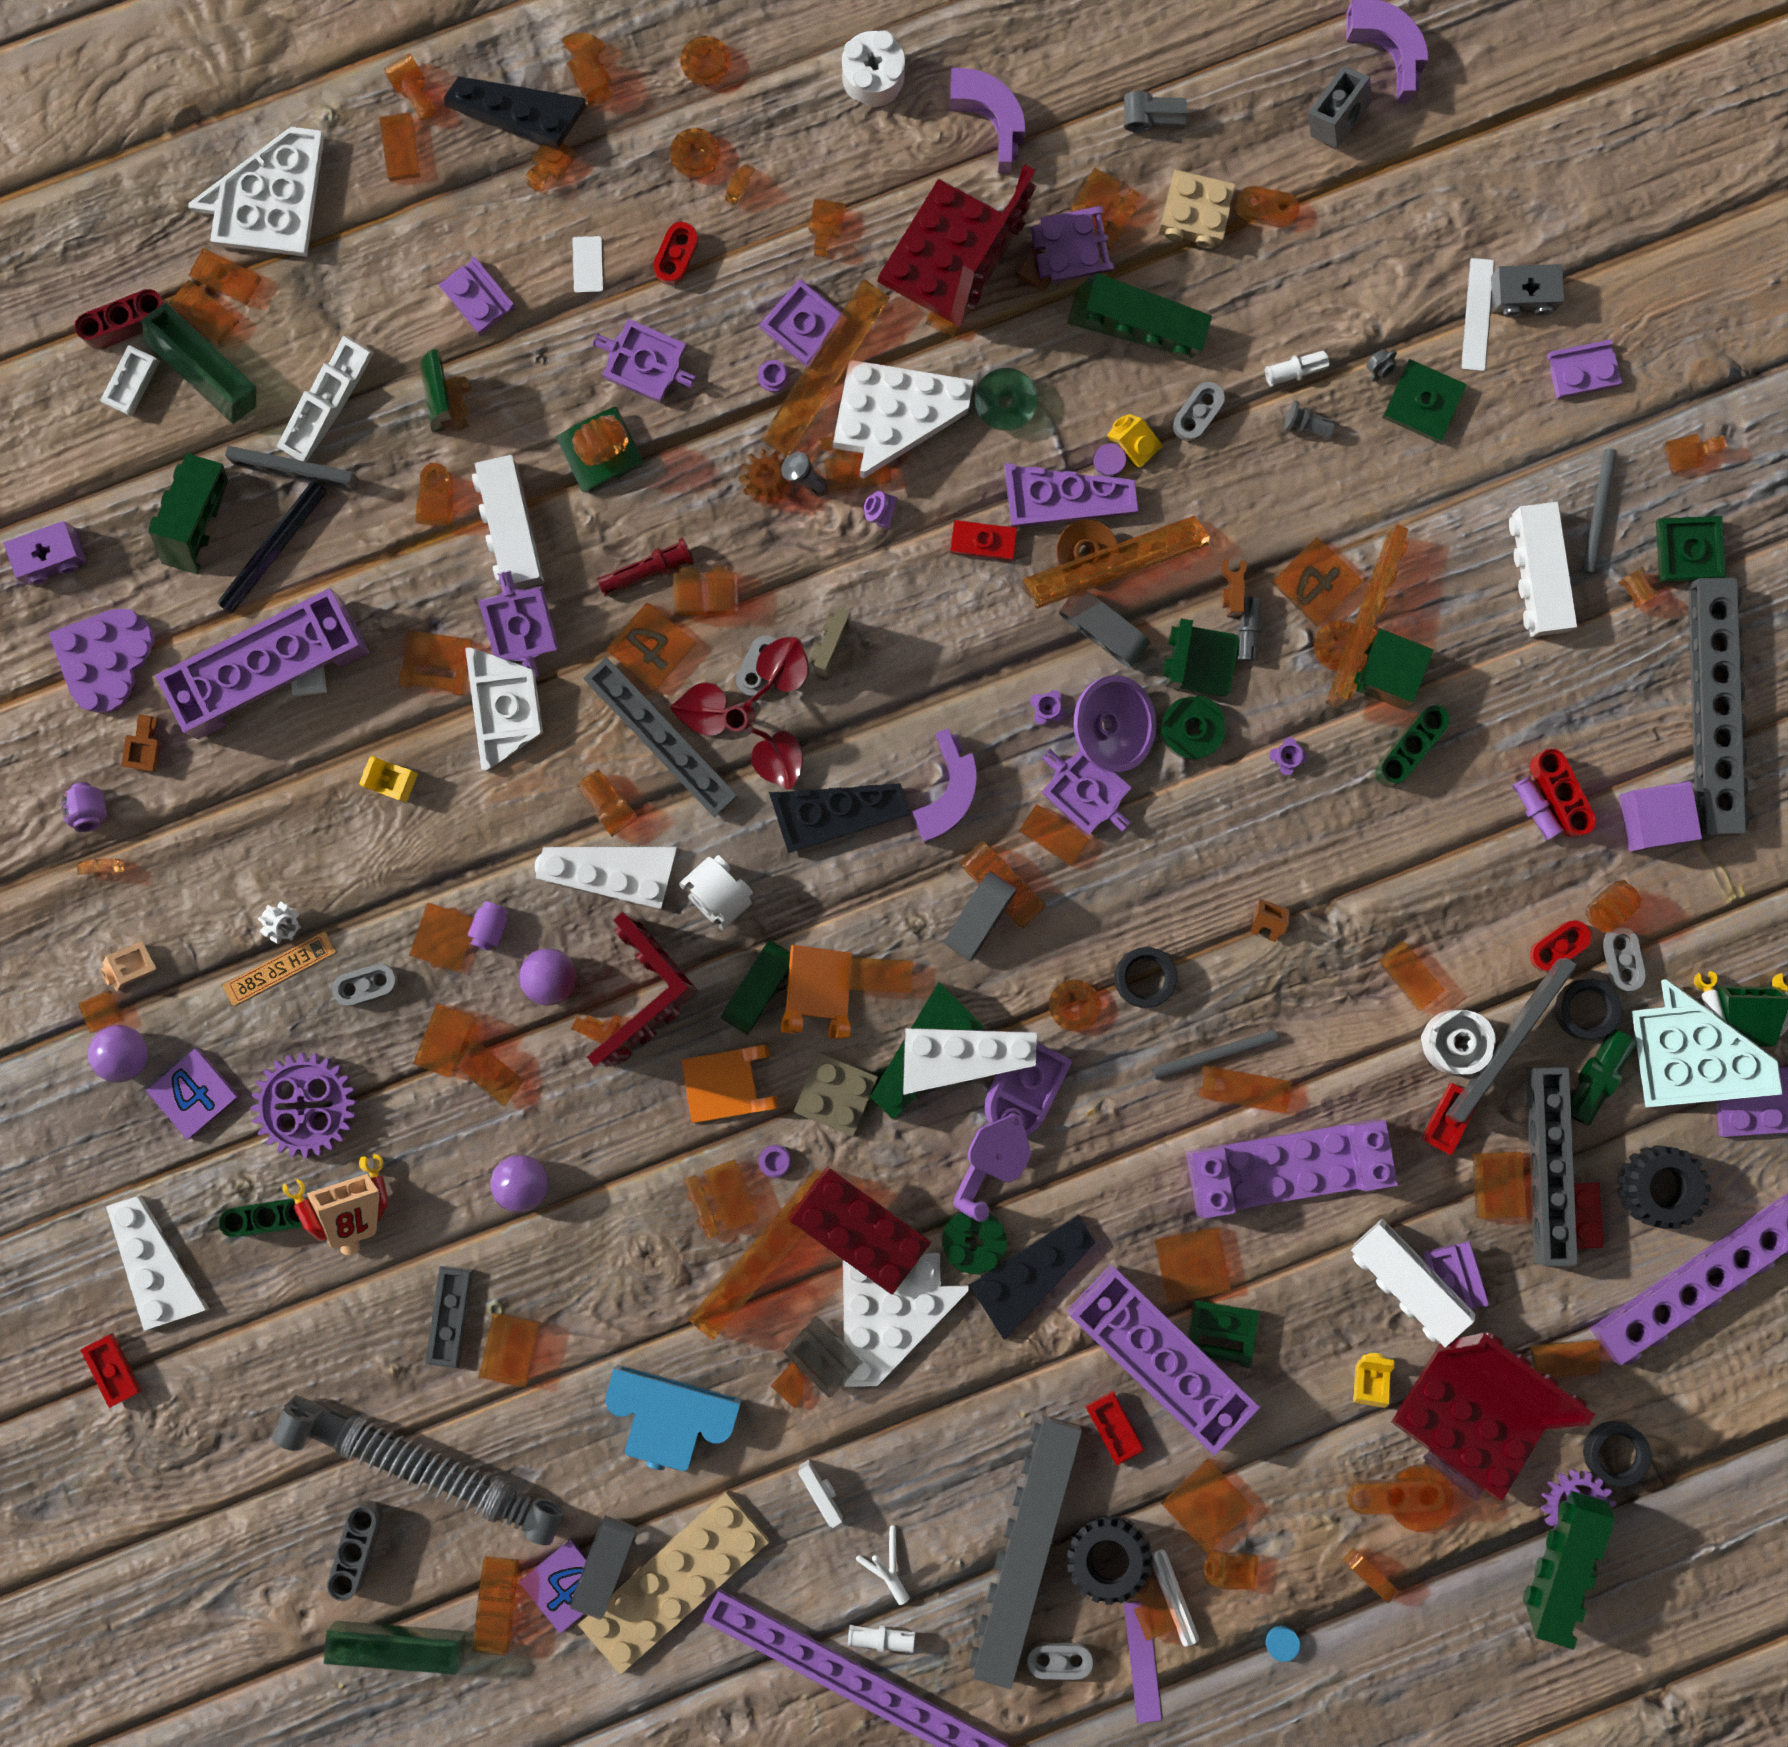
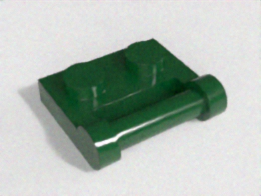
M1193 1299L1188 1338L1209 1359L1239 1363L1240 1367L1250 1368L1259 1310ZM1200 1335L1242 1341L1243 1344L1241 1350L1199 1344Z

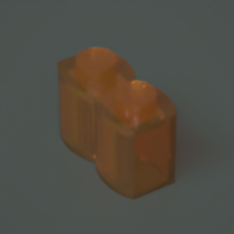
M725 566L713 567L712 572L707 573L699 572V568L695 567L680 568V573H673L675 616L739 614L737 572H731V568Z

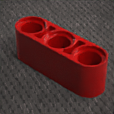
M1552 748L1536 754L1530 761V771L1544 800H1549L1551 805L1548 807L1560 826L1563 827L1564 831L1562 833L1571 838L1590 833L1596 825V817L1565 755L1558 749ZM1544 757H1548L1553 761L1554 770L1552 773L1547 772L1543 768L1542 760ZM1559 785L1567 789V801H1562L1557 796ZM1573 814L1581 817L1583 821L1581 830H1577L1572 826L1571 818Z

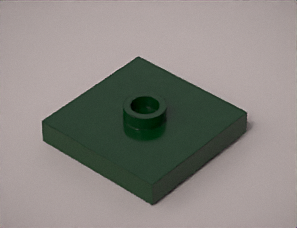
M1408 359L1382 418L1440 443L1467 384L1412 359Z
M1723 516L1659 518L1656 520L1659 583L1693 582L1699 578H1726Z

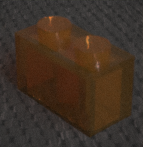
M436 1003L413 1064L448 1078L455 1077L457 1073L461 1074L468 1059V1056L464 1054L469 1042L473 1043L479 1032L480 1025L476 1024L478 1017L448 1005Z

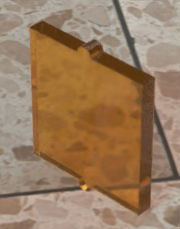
M427 902L409 956L430 962L432 967L439 965L460 972L472 939L467 935L474 918L458 913L456 908L446 909Z

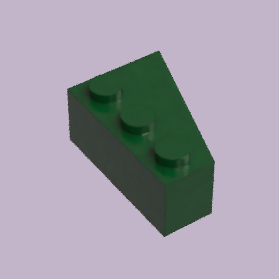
M186 453L182 463L177 464L175 467L173 483L169 490L164 491L161 498L160 511L157 516L152 517L148 532L163 565L198 575L201 565L197 564L196 559L200 546L208 545L210 536L204 534L210 518L217 517L228 483L223 463Z

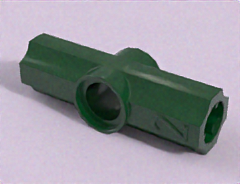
M1614 1029L1612 1033L1605 1037L1595 1056L1588 1059L1578 1076L1579 1084L1570 1098L1571 1118L1586 1126L1591 1125L1604 1100L1615 1092L1621 1082V1071L1638 1043L1632 1037Z

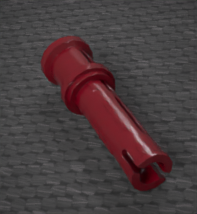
M682 537L678 543L662 550L656 548L651 556L598 577L597 581L602 593L607 597L616 591L625 589L658 574L667 576L670 574V570L685 564L693 565L694 560L685 539Z

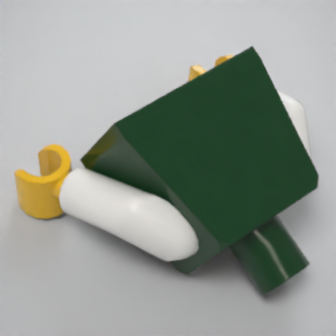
M1713 971L1708 972L1709 984L1702 982L1700 973L1695 975L1694 985L1698 989L1704 990L1702 994L1704 1006L1759 1047L1775 1046L1779 1037L1788 1029V977L1786 986L1783 982V973L1773 977V987L1718 986V991L1713 988L1717 983L1716 973Z

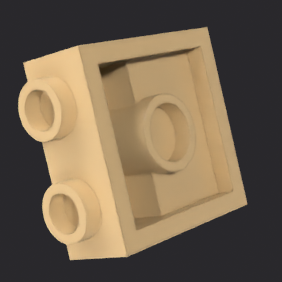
M1174 169L1159 233L1164 234L1167 239L1172 241H1183L1185 239L1196 242V245L1202 248H1219L1223 240L1235 184Z

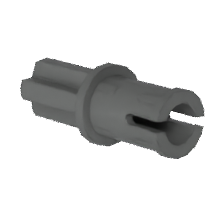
M1244 597V612L1241 615V625L1237 627V631L1240 632L1238 660L1258 661L1259 633L1262 632V628H1259L1261 600L1257 597Z

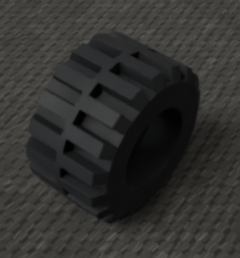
M1653 1146L1652 1148L1644 1147L1640 1149L1641 1153L1630 1155L1628 1158L1631 1162L1629 1164L1623 1163L1621 1169L1625 1171L1624 1176H1618L1617 1183H1623V1189H1618V1195L1625 1198L1622 1205L1626 1210L1631 1211L1630 1215L1634 1219L1641 1220V1223L1663 1229L1682 1228V1224L1689 1226L1694 1223L1693 1216L1700 1217L1704 1213L1700 1207L1701 1205L1708 1206L1710 1199L1705 1198V1191L1711 1192V1185L1705 1184L1704 1179L1709 1178L1707 1171L1700 1170L1703 1164L1699 1159L1691 1158L1693 1154L1680 1150V1148ZM1668 1168L1676 1178L1677 1192L1671 1202L1664 1206H1659L1651 1196L1650 1183L1653 1176L1659 1170Z
M1101 1516L1099 1519H1093L1088 1522L1071 1541L1072 1544L1067 1554V1557H1069V1563L1067 1564L1068 1572L1072 1573L1073 1577L1071 1580L1074 1586L1077 1584L1081 1588L1079 1592L1084 1596L1087 1594L1092 1597L1091 1601L1096 1603L1103 1601L1105 1605H1113L1114 1602H1119V1604L1126 1602L1129 1598H1133L1138 1594L1150 1576L1151 1564L1153 1562V1555L1150 1552L1151 1545L1149 1541H1146L1145 1533L1141 1528L1138 1530L1134 1526L1135 1523L1130 1520H1122V1517ZM1101 1541H1115L1122 1545L1128 1553L1129 1567L1122 1577L1108 1579L1101 1576L1094 1569L1091 1553L1095 1545Z

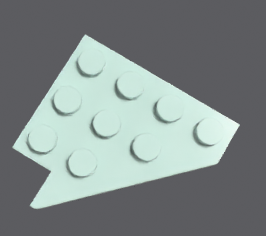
M1661 980L1665 1007L1632 1011L1646 1107L1783 1094L1778 1060L1670 980Z

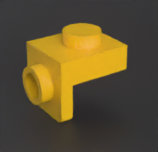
M1131 414L1117 419L1112 426L1113 429L1107 433L1108 438L1111 441L1117 442L1132 463L1140 468L1163 447L1143 418Z
M370 756L363 771L360 786L407 803L418 773Z
M1369 1353L1360 1358L1355 1365L1353 1403L1386 1408L1389 1405L1390 1373L1395 1368V1360L1386 1359L1384 1355L1378 1353Z

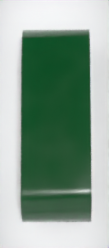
M1432 705L1417 714L1377 764L1375 776L1380 784L1392 787L1408 778L1450 724V716L1445 708ZM1427 714H1432L1438 719L1437 729H1431L1427 726L1425 721ZM1408 738L1414 739L1418 743L1419 751L1417 754H1412L1406 749L1405 745ZM1387 763H1393L1398 767L1399 776L1397 779H1392L1387 775Z
M769 939L720 1018L748 1035L788 973L790 951Z
M292 1198L233 1207L225 1210L220 1215L218 1222L220 1231L228 1237H241L303 1227L300 1219L296 1216L293 1207L296 1203ZM267 1208L275 1212L276 1220L273 1225H269L264 1221L263 1215ZM235 1213L240 1214L244 1221L240 1230L235 1229L231 1223L232 1216Z

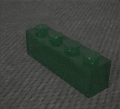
M166 302L141 319L143 341L232 424L257 407L256 386Z
M335 1621L326 1632L324 1664L456 1675L464 1662L466 1631Z

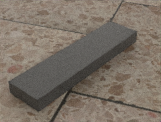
M227 445L225 457L235 466L311 482L315 481L349 490H357L359 478L352 471Z

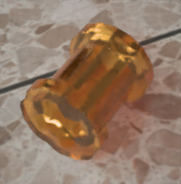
M1644 567L1637 569L1617 582L1619 586L1625 587L1634 601L1633 607L1635 609L1660 594L1658 589H1653L1644 575Z

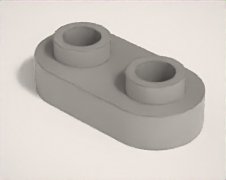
M1204 382L1196 387L1174 419L1173 429L1178 438L1183 441H1194L1201 437L1224 403V392L1219 385L1213 382ZM1205 396L1210 397L1212 404H1203L1202 398ZM1187 421L1192 422L1194 429L1186 430L1183 423Z
M761 636L753 641L736 676L737 687L743 695L753 697L768 684L769 680H765L757 674L756 662L761 648L775 641V638ZM749 675H756L758 677L756 684L749 685L746 683V678Z
M1628 928L1612 929L1606 933L1603 939V949L1610 981L1620 991H1635L1643 985L1646 977L1638 938ZM1617 938L1623 941L1621 950H1618L1614 945ZM1623 970H1627L1630 974L1628 981H1624L1621 978Z
M374 964L351 971L335 979L332 985V995L338 1003L346 1006H353L389 995L395 990L398 982L397 974L392 967L385 964ZM381 974H384L387 979L384 986L377 984V977ZM349 984H353L356 988L352 996L346 993V987Z
M1041 1642L1029 1649L1027 1665L1031 1674L1039 1679L1079 1680L1085 1678L1091 1672L1093 1658L1089 1649L1080 1643ZM1046 1654L1049 1660L1045 1664H1040L1037 1662L1038 1656ZM1080 1655L1082 1657L1079 1664H1072L1070 1662L1071 1656Z

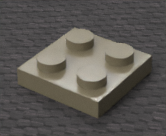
M838 606L835 614L829 613L823 627L825 639L823 643H816L810 658L812 660L811 665L814 666L815 675L825 680L829 677L851 625V611Z
M818 1052L794 1113L853 1137L877 1076Z

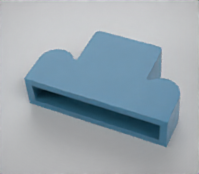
M617 1364L613 1369L605 1403L607 1409L615 1416L625 1417L634 1413L632 1427L625 1448L627 1456L646 1461V1466L653 1469L665 1470L666 1466L686 1471L691 1463L699 1432H702L703 1437L711 1443L719 1444L725 1442L730 1437L736 1423L742 1399Z

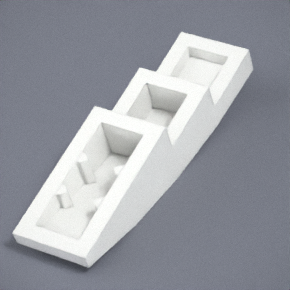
M342 336L329 364H323L310 391H304L276 447L297 460L306 462L341 412L374 352L352 338Z

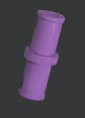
M1531 776L1512 786L1527 808L1526 815L1528 817L1532 816L1545 840L1564 831L1548 807L1551 805L1549 800L1543 799Z

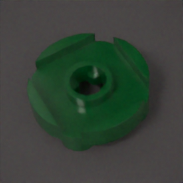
M1203 696L1184 697L1176 700L1167 709L1162 719L1160 733L1165 745L1173 754L1183 759L1196 761L1210 756L1220 747L1225 738V718L1222 710L1212 700ZM1195 720L1201 723L1199 725L1201 734L1198 736L1194 733L1190 736L1186 732L1188 728L1185 723L1187 721L1191 723Z
M959 1212L944 1227L942 1234L943 1250L947 1260L962 1272L981 1274L990 1271L1002 1260L1006 1251L1007 1237L1002 1223L990 1212L988 1218L982 1222ZM973 1232H978L979 1238L984 1240L983 1245L977 1246L976 1250H971L970 1244L965 1242L966 1236L971 1237Z

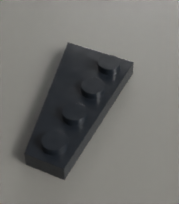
M461 76L457 77L444 96L445 107L556 150L559 149L586 107L585 98Z
M901 783L769 792L788 854L910 815Z
M1078 1214L1006 1259L994 1269L969 1283V1286L1003 1340L1011 1334L1096 1243Z

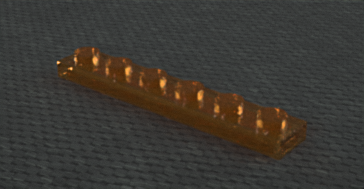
M866 279L861 280L760 439L762 442L785 458L792 453L889 301V296Z
M1194 515L1022 579L1023 589L1035 608L1038 609L1209 545V535Z
M1397 524L1386 535L1327 696L1326 704L1337 708L1346 700L1350 701L1356 691L1357 683L1354 682L1356 673L1361 672L1368 657L1364 653L1367 643L1370 644L1377 633L1378 626L1374 625L1377 615H1381L1386 608L1388 598L1385 597L1387 588L1391 587L1397 578L1399 571L1395 568L1397 560L1402 559L1409 544L1405 540L1408 528Z

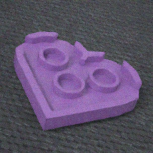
M121 608L108 610L49 633L69 692L75 702L85 710L100 714L115 712L127 704L126 700L131 695L132 687H135L136 684L134 671L145 665V660L150 655L151 647L155 644L153 630L147 620L130 609Z

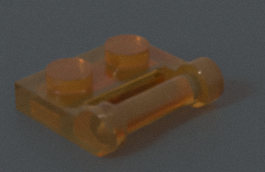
M408 630L402 669L399 674V687L410 688L412 685L452 691L453 695L463 696L468 677L465 648H472L473 641L466 638ZM415 665L455 670L456 675L452 679L414 673Z

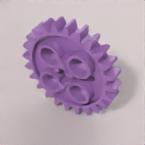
M299 1053L298 1061H296L293 1055H287L286 1065L281 1061H274L275 1072L270 1069L263 1071L268 1078L267 1081H256V1084L262 1088V1091L252 1093L251 1096L258 1099L259 1104L250 1107V1110L258 1111L260 1116L256 1117L252 1122L263 1124L264 1127L260 1129L258 1135H270L266 1143L268 1146L279 1143L278 1153H283L289 1147L290 1157H296L300 1149L303 1158H309L312 1149L317 1156L323 1155V1145L327 1149L333 1150L335 1149L333 1139L338 1141L346 1139L341 1132L342 1129H353V1126L347 1122V1119L357 1117L358 1114L350 1111V1106L358 1104L359 1101L350 1099L349 1095L357 1089L356 1087H346L345 1084L350 1080V1075L339 1076L343 1066L337 1065L332 1069L330 1068L331 1058H325L320 1063V1056L317 1053L312 1054L309 1061L306 1053ZM319 1079L323 1080L327 1086L326 1093L322 1097L317 1096L314 1092V1084ZM286 1081L291 1082L294 1086V1094L289 1099L285 1098L281 1091ZM303 1101L333 1102L331 1107L278 1110L276 1108V1105L279 1103ZM320 1111L325 1113L328 1118V1124L324 1129L318 1128L315 1124V1117ZM288 1113L293 1115L296 1122L294 1129L291 1131L286 1130L283 1126V1118Z

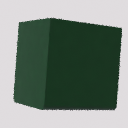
M1378 628L1369 637L1350 689L1400 709H1405L1414 703L1434 649Z

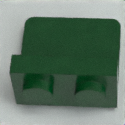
M1181 618L1176 627L1171 626L1168 645L1173 647L1171 658L1166 657L1163 668V676L1167 677L1166 687L1220 697L1227 696L1231 689L1239 642L1238 636L1232 633L1193 627L1194 620Z

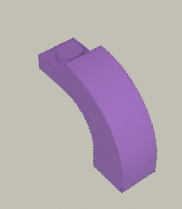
M1351 0L1347 9V42H1370L1388 51L1396 66L1397 103H1409L1414 93L1419 91L1420 73H1422L1428 62L1427 46L1420 29L1410 16L1390 3L1382 0Z
M951 68L950 111L976 112L991 121L998 134V173L1010 174L1011 163L1018 160V143H1024L1025 121L1018 100L1003 82L988 73L968 68Z
M948 728L937 732L935 736L949 770L950 780L948 788L942 797L934 803L912 811V816L924 844L944 836L956 827L966 815L975 793L977 775L973 755L970 753L959 757L958 753L963 752L957 734L950 735Z

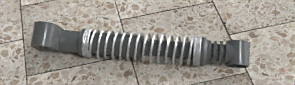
M295 1395L284 1406L272 1436V1440L276 1445L292 1451L303 1449L311 1439H314L334 1448L336 1454L341 1457L343 1456L350 1461L354 1457L359 1459V1465L364 1461L369 1464V1469L373 1466L379 1468L378 1473H381L382 1470L389 1472L388 1478L393 1474L398 1476V1482L401 1479L407 1480V1486H410L411 1483L418 1484L417 1491L420 1490L423 1482L429 1484L426 1492L427 1495L432 1487H436L439 1489L436 1495V1499H438L443 1490L449 1493L445 1501L446 1503L454 1495L458 1497L455 1507H458L463 1499L468 1502L465 1512L468 1511L472 1503L477 1506L474 1513L475 1516L483 1508L481 1519L484 1518V1520L491 1523L498 1521L503 1523L506 1519V1525L510 1526L513 1522L515 1523V1529L522 1526L521 1531L524 1537L539 1545L546 1546L552 1544L565 1513L563 1508L553 1501L536 1499L534 1503H531L532 1498L527 1497L524 1500V1495L521 1493L517 1497V1491H514L511 1484L506 1481L504 1482L497 1478L489 1485V1474H486L479 1481L480 1470H476L470 1477V1465L466 1466L462 1472H460V1461L450 1468L452 1463L451 1457L446 1458L441 1464L442 1454L438 1453L432 1459L433 1452L431 1448L424 1451L422 1444L415 1447L412 1440L407 1443L404 1442L403 1436L394 1438L393 1431L385 1434L383 1427L376 1430L374 1423L367 1426V1421L363 1420V1418L361 1419L355 1415L351 1417L344 1416L299 1395Z

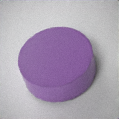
M1104 444L1095 453L1094 467L1102 476H1117L1125 466L1126 455L1118 445Z
M771 1145L761 1152L759 1167L765 1175L777 1178L786 1174L790 1169L791 1155L783 1146Z

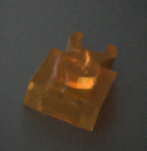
M1151 1577L1147 1579L1148 1591L1146 1593L1138 1592L1134 1596L1142 1603L1141 1606L1134 1608V1612L1146 1641L1177 1629L1164 1596L1155 1600L1153 1596L1155 1584Z

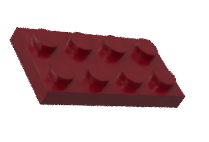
M828 1165L788 1217L790 1222L891 1295L894 1294L931 1244L929 1239Z

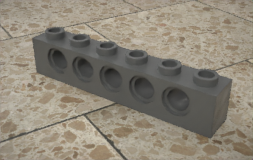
M1569 1067L1526 1068L1534 1263L1543 1266L1577 1265Z

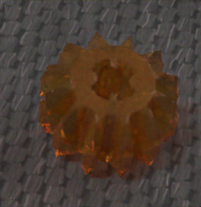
M601 416L596 420L592 419L589 423L583 424L582 428L574 433V437L571 440L577 456L587 466L600 465L602 462H609L613 457H618V453L624 451L629 442L626 430L614 416Z
M762 449L760 451V459H757L754 454L748 456L752 465L747 463L741 464V470L746 474L739 476V482L747 484L743 489L745 495L754 493L753 501L755 503H758L762 496H765L766 504L770 505L772 504L771 496L775 495L778 500H782L784 497L780 489L790 491L791 484L786 481L781 472L785 459L778 461L779 453L777 451H774L770 458H767L766 450ZM763 472H769L770 482H763Z
M1626 880L1615 881L1587 905L1585 915L1590 919L1589 922L1602 933L1612 932L1635 914V911L1640 908L1643 898L1638 894L1632 884L1629 885Z

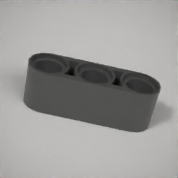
M1080 586L1074 590L1058 611L1064 620L1126 667L1131 668L1151 643L1141 631Z
M989 871L944 940V944L971 962L1010 904L1017 889L992 871Z
M367 1500L361 1502L347 1517L327 1583L329 1595L337 1601L349 1600L363 1585L383 1519L382 1508L374 1501ZM360 1511L369 1513L372 1519L371 1525H363L359 1521L358 1513ZM350 1543L360 1546L362 1557H354L350 1554L348 1549ZM339 1576L349 1577L352 1581V1589L343 1588L339 1583Z
M607 1515L603 1517L573 1594L570 1609L599 1620L603 1618L632 1543L636 1526Z

